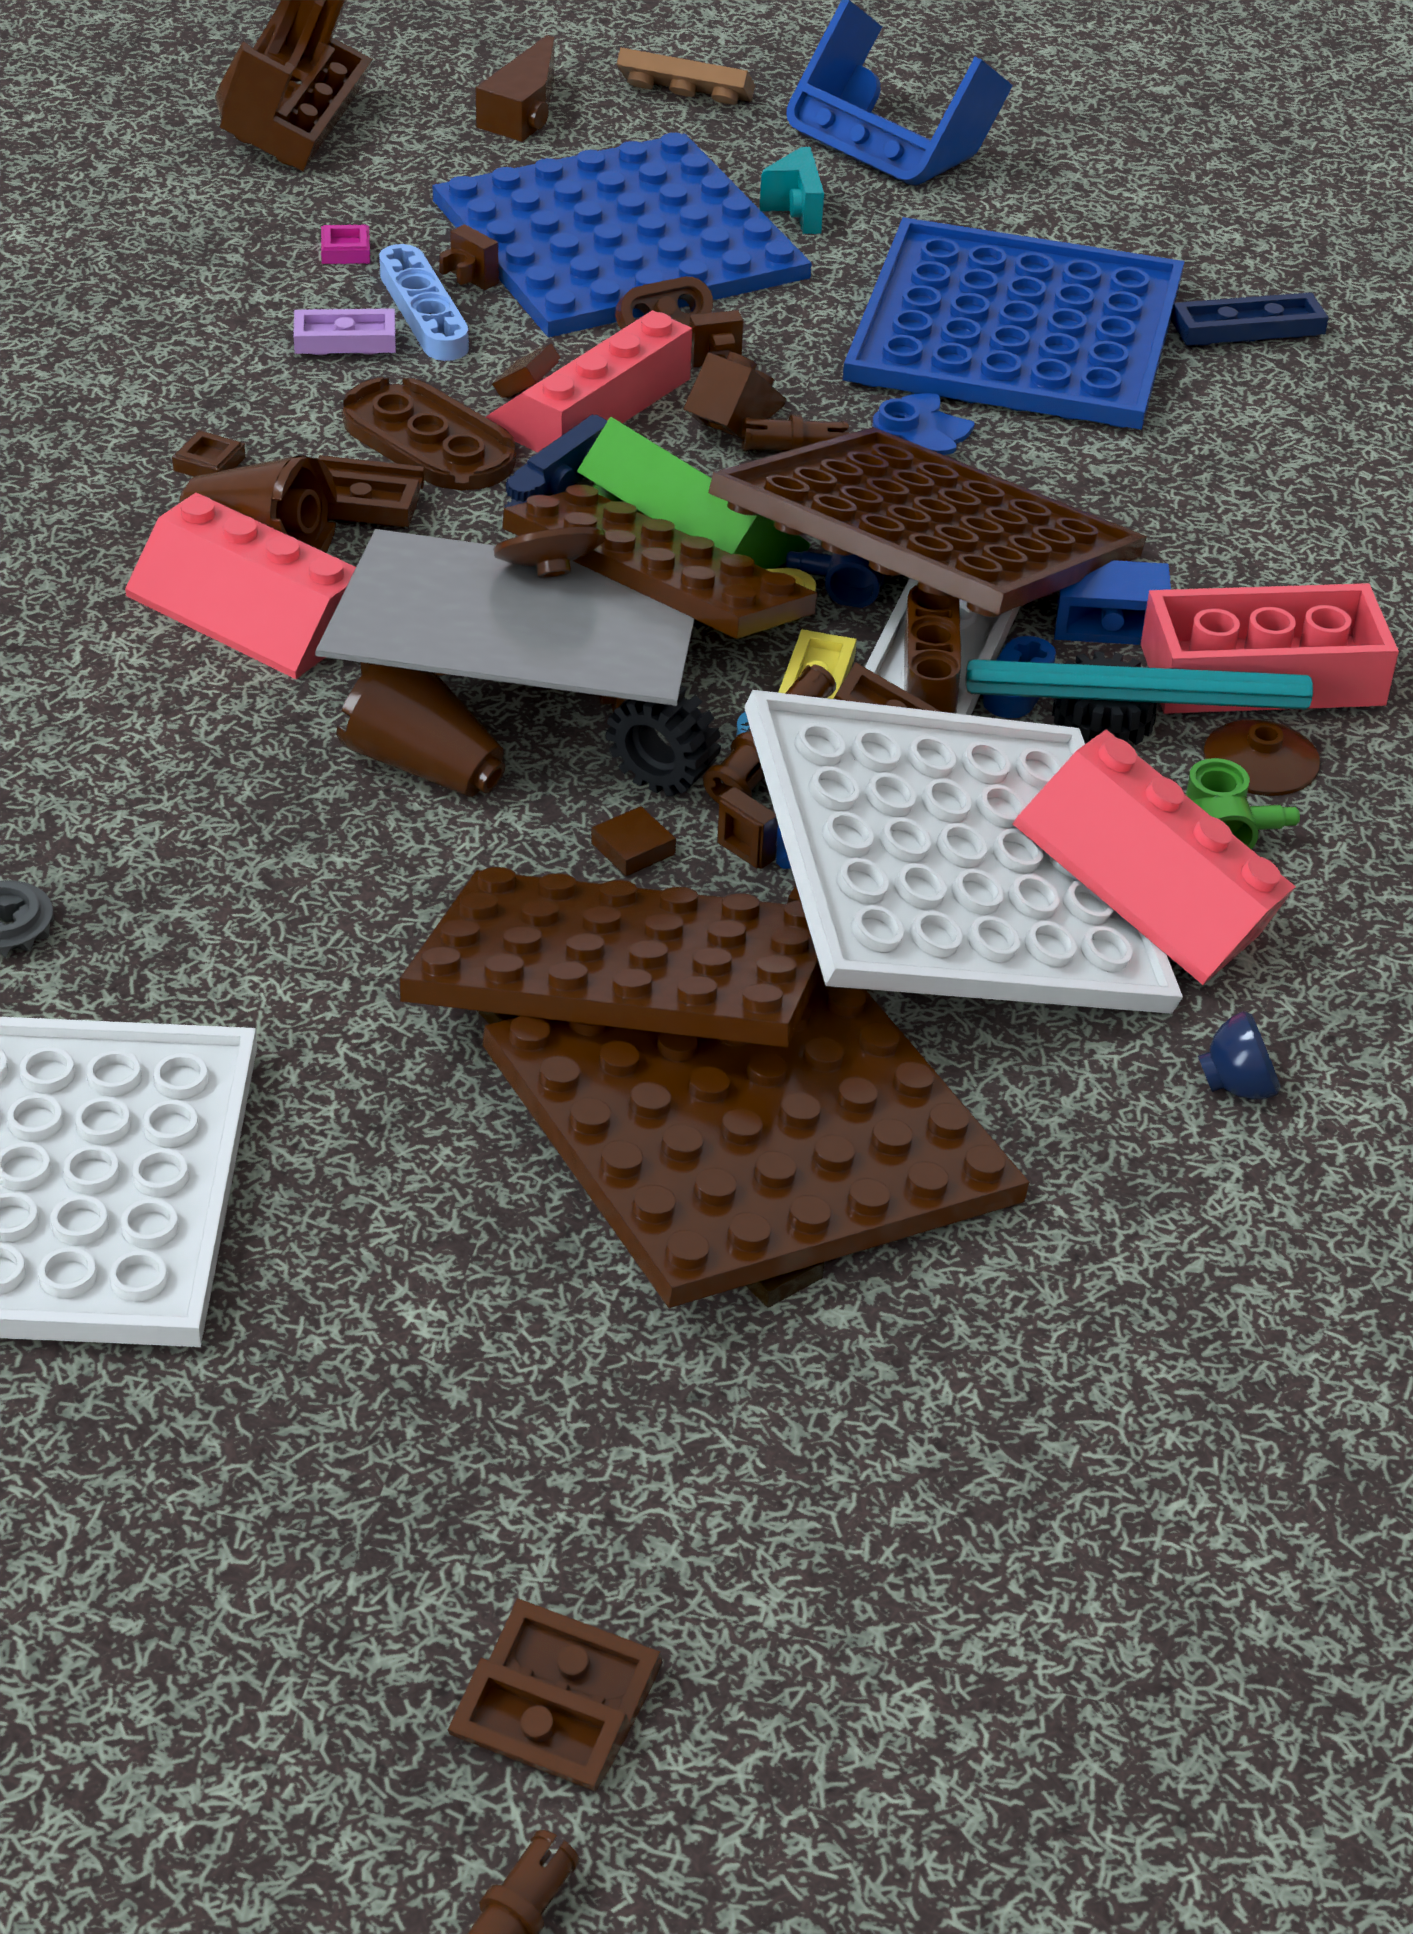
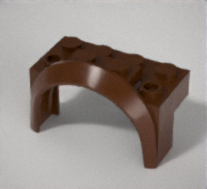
M347 0L280 1L254 47L252 48L244 41L241 43L221 81L215 96L221 118L220 128L233 134L239 141L252 144L275 156L281 163L304 171L362 88L373 60L333 38Z

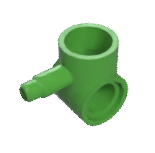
M1210 758L1197 762L1190 770L1186 796L1210 816L1223 821L1230 828L1232 834L1251 850L1258 840V830L1282 829L1284 826H1296L1299 823L1300 812L1296 807H1282L1281 805L1249 806L1246 797L1250 778L1246 770L1240 765L1219 758Z

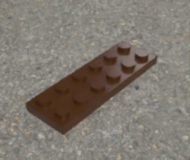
M571 485L566 488V492L551 496H530L525 503L504 508L502 529L517 536L568 527H595L603 529L606 534V541L588 554L572 560L573 562L736 639L815 614L817 592L795 583L796 580L793 576L785 573L770 572L754 564L755 561L751 557L741 554H730L715 547L714 542L708 538L690 536L675 529L674 523L668 520L652 519L637 512L636 507L630 503L612 501L599 495V491L592 486Z

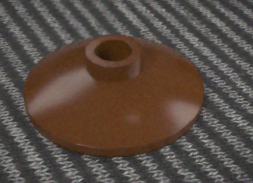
M568 527L544 530L517 536L497 544L493 548L494 556L511 564L536 567L539 578L558 577L571 573L570 561L596 549L606 541V534L603 529L595 527Z
M1248 719L1224 724L1208 736L1203 751L1204 760L1210 758L1226 759L1244 768L1250 778L1247 793L1256 795L1278 796L1300 791L1315 780L1320 767L1319 753L1309 739L1288 726L1266 720Z

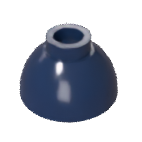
M1242 1011L1232 1016L1215 1033L1209 1048L1210 1051L1198 1056L1211 1091L1214 1092L1225 1088L1226 1091L1247 1099H1267L1277 1096L1281 1086L1253 1015Z

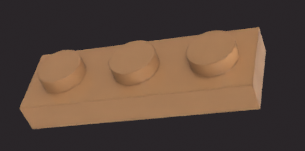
M620 48L616 64L625 79H627V82L634 87L652 89L654 84L668 86L669 90L677 95L694 97L696 92L711 94L713 100L731 105H736L738 100L751 102L756 86L747 70L627 48Z

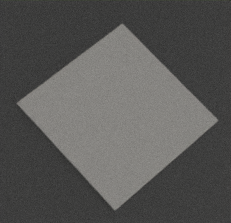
M375 529L315 651V656L677 706L694 618L573 561H570L571 573L552 578H539L536 567L511 564L495 558L493 548L496 545Z

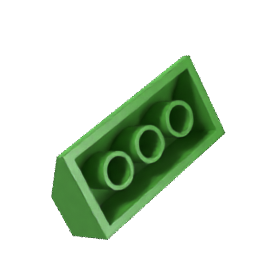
M612 417L607 421L577 470L578 473L594 482L592 487L599 491V495L612 501L630 503L636 507L637 512L652 519L668 520L674 523L675 529L690 536L708 538L714 542L715 547L730 554H741L751 557L755 561V565L764 569H774L784 564L788 552L807 551L811 545L810 542L799 535L779 531L774 527V521L759 514L753 516L744 515L730 510L727 507L728 501L708 493L712 478Z

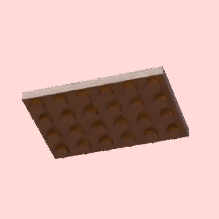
M490 867L482 871H475L400 977V1001L788 1048L820 977L821 968L801 900L780 904L762 902L757 897L749 894H731L726 897L698 895L695 890L687 887H671L662 891L637 888L635 884L624 880H612L598 884L576 881L574 877L567 874L556 873L543 877L516 875L513 870L505 867Z

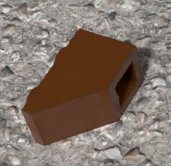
M708 352L683 410L699 423L741 439L744 417L769 419L785 405L787 399L773 387L775 380L772 377L756 370L757 363L734 352H729L727 359Z

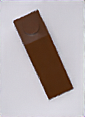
M546 35L476 87V128L523 142L538 129L544 127L548 119L549 103L554 81L555 37Z

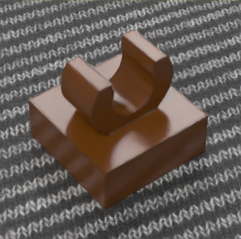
M465 224L451 230V249L440 253L439 273L445 275L452 272L457 275V283H472L483 290L499 284L498 242Z
M739 310L690 315L689 327L692 328L691 364L693 367H702L708 352L727 359L729 352L742 355L744 320Z

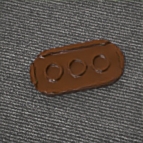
M374 378L356 385L344 397L342 419L345 430L360 442L397 464L423 466L424 481L432 485L462 491L483 489L502 482L513 472L516 464L513 436L501 426L421 380L402 378L403 384H389V378Z

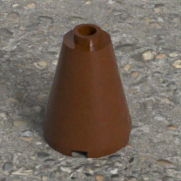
M298 455L198 475L188 482L180 495L179 503L194 493H199L325 553L328 551L335 534L336 522H328L329 504H337V491L331 472L325 463L318 458Z
M371 664L357 680L345 700L341 711L350 718L346 731L337 726L336 735L339 742L351 751L468 797L474 796L479 791L483 793L490 792L504 774L506 766L502 762L503 748L435 672Z

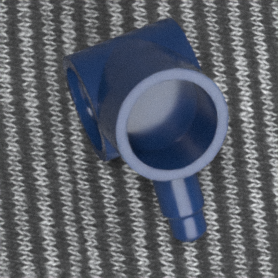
M790 551L786 556L787 568L798 569L808 574L826 576V591L831 599L839 605L858 608L870 605L875 601L880 587L887 580L886 574L879 573L869 567V560L854 554L839 555L833 553V555L810 551Z

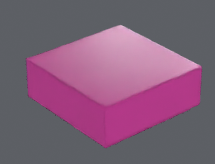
M321 226L322 264L370 263L369 226Z

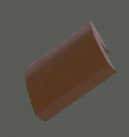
M517 1598L490 1659L480 1658L449 1725L448 1732L454 1737L596 1792L610 1770L653 1686L663 1663L661 1653L658 1650Z

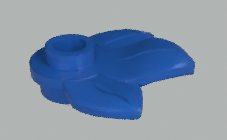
M920 393L907 395L901 399H889L881 403L879 411L873 416L872 427L942 455H948L956 452V444L964 441L972 433L975 422L939 411L940 398L938 394Z

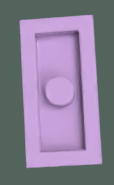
M395 309L294 310L295 354L326 355L329 353H363L370 355L396 353Z

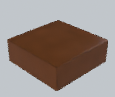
M550 343L518 359L492 385L500 397L508 398L538 383L559 363L558 360L561 357Z
M199 430L172 456L173 471L195 477L236 468L246 458L245 444Z
M736 787L720 795L717 843L756 869H762L776 859L778 829L775 812Z
M642 806L591 827V844L625 876L669 858L676 853V838Z

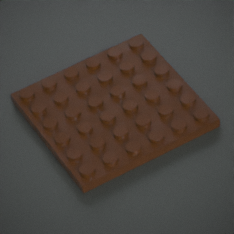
M875 427L713 472L708 492L711 495L728 501L727 507L734 512L753 516L759 514L773 520L774 527L779 531L792 535L807 534L821 540V547L829 552L839 555H857L869 560V567L879 573L907 576L918 581L917 586L922 591L937 596L952 595L966 601V606L970 611L988 617H997L1004 612L1024 606L1026 603L1080 582L1087 574L1113 560L1131 561L1141 557L1147 538L1145 535Z
M822 972L788 1048L519 1016L488 1024L484 1027L482 1046L668 1308L1025 1202L1030 1183L870 994L865 989L826 986Z

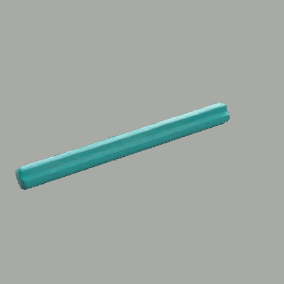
M972 659L968 662L965 676L967 692L980 695L1303 710L1310 707L1313 697L1311 677L1298 674Z

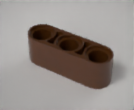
M915 585L910 589L907 600L904 637V690L941 712L956 714L961 672L959 598L952 595L937 596L929 594Z

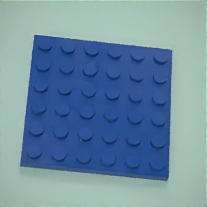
M667 133L659 139L644 142L628 141L622 143L620 147L600 151L584 150L576 156L561 159L545 158L537 161L535 164L518 168L501 167L495 169L493 173L474 177L457 176L449 182L432 185L433 201L456 228L465 224L498 242L499 280L548 338L617 322L615 310L619 300L632 288L690 276L704 282L710 289L713 300L811 278L812 263L685 133ZM678 299L677 304L679 308L689 306L686 301ZM633 309L634 318L644 316L641 310Z
M903 217L844 361L842 381L860 383L869 387L879 386L909 391L914 394L936 393L940 397L958 399L966 403L989 404L1007 407L1015 411H1031L1056 415L1065 419H1080L1109 424L1119 428L1129 427L1142 430L1171 321L1173 303L1176 302L1185 261Z

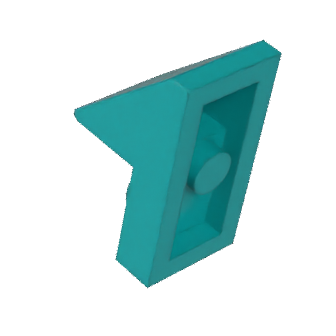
M800 147L762 171L759 209L761 211H790L792 218L798 217L803 234H821L824 190L811 147Z

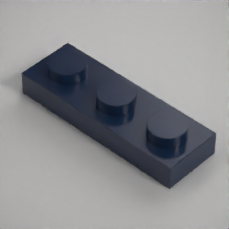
M1312 292L1173 303L1171 316L1172 323L1186 345H1209L1222 342L1326 334L1329 319Z

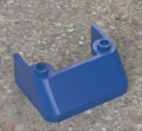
M841 0L788 103L786 113L789 124L800 133L909 185L922 184L972 158L979 151L1013 85L983 60L974 57L931 140L872 112L880 95V80L871 70L862 66L883 26L850 0Z

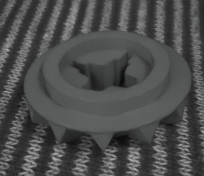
M0 881V919L4 922L14 920L13 923L6 925L0 922V953L5 959L9 950L19 948L31 952L34 940H42L49 937L50 922L54 920L53 906L48 895L38 887L26 882Z

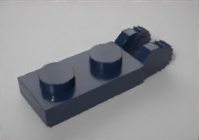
M592 414L529 458L527 464L515 471L514 475H510V478H507L505 492H507V496L511 497V502L508 501L505 508L525 503L530 496H551L566 492L567 487L575 485L585 478L577 470L606 425L607 420L597 414Z

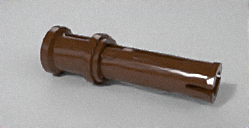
M815 664L811 667L808 665L785 694L828 698L836 690V682L834 677L825 668ZM751 731L737 735L730 745V754L720 765L711 766L703 776V785L707 793L718 804L720 795L733 787H736L752 798L753 789L762 779H765Z

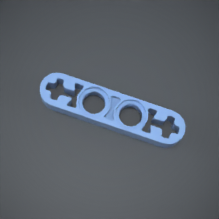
M395 244L382 249L379 254L381 280L424 352L429 357L442 361L456 360L465 356L469 350L468 326L422 251L417 247L406 244Z

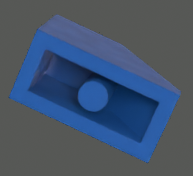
M1113 560L1087 574L1080 582L1060 589L1054 640L1141 645L1149 590H1171L1169 564Z

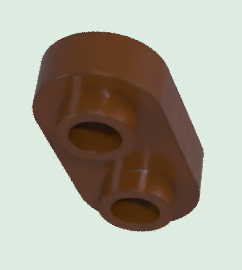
M685 276L634 287L629 290L617 303L615 317L621 330L636 321L633 317V309L641 310L644 315L652 310L665 313L673 320L689 326L690 315L712 312L713 297L707 285L695 277ZM678 299L688 303L690 307L689 313L682 312L679 309Z

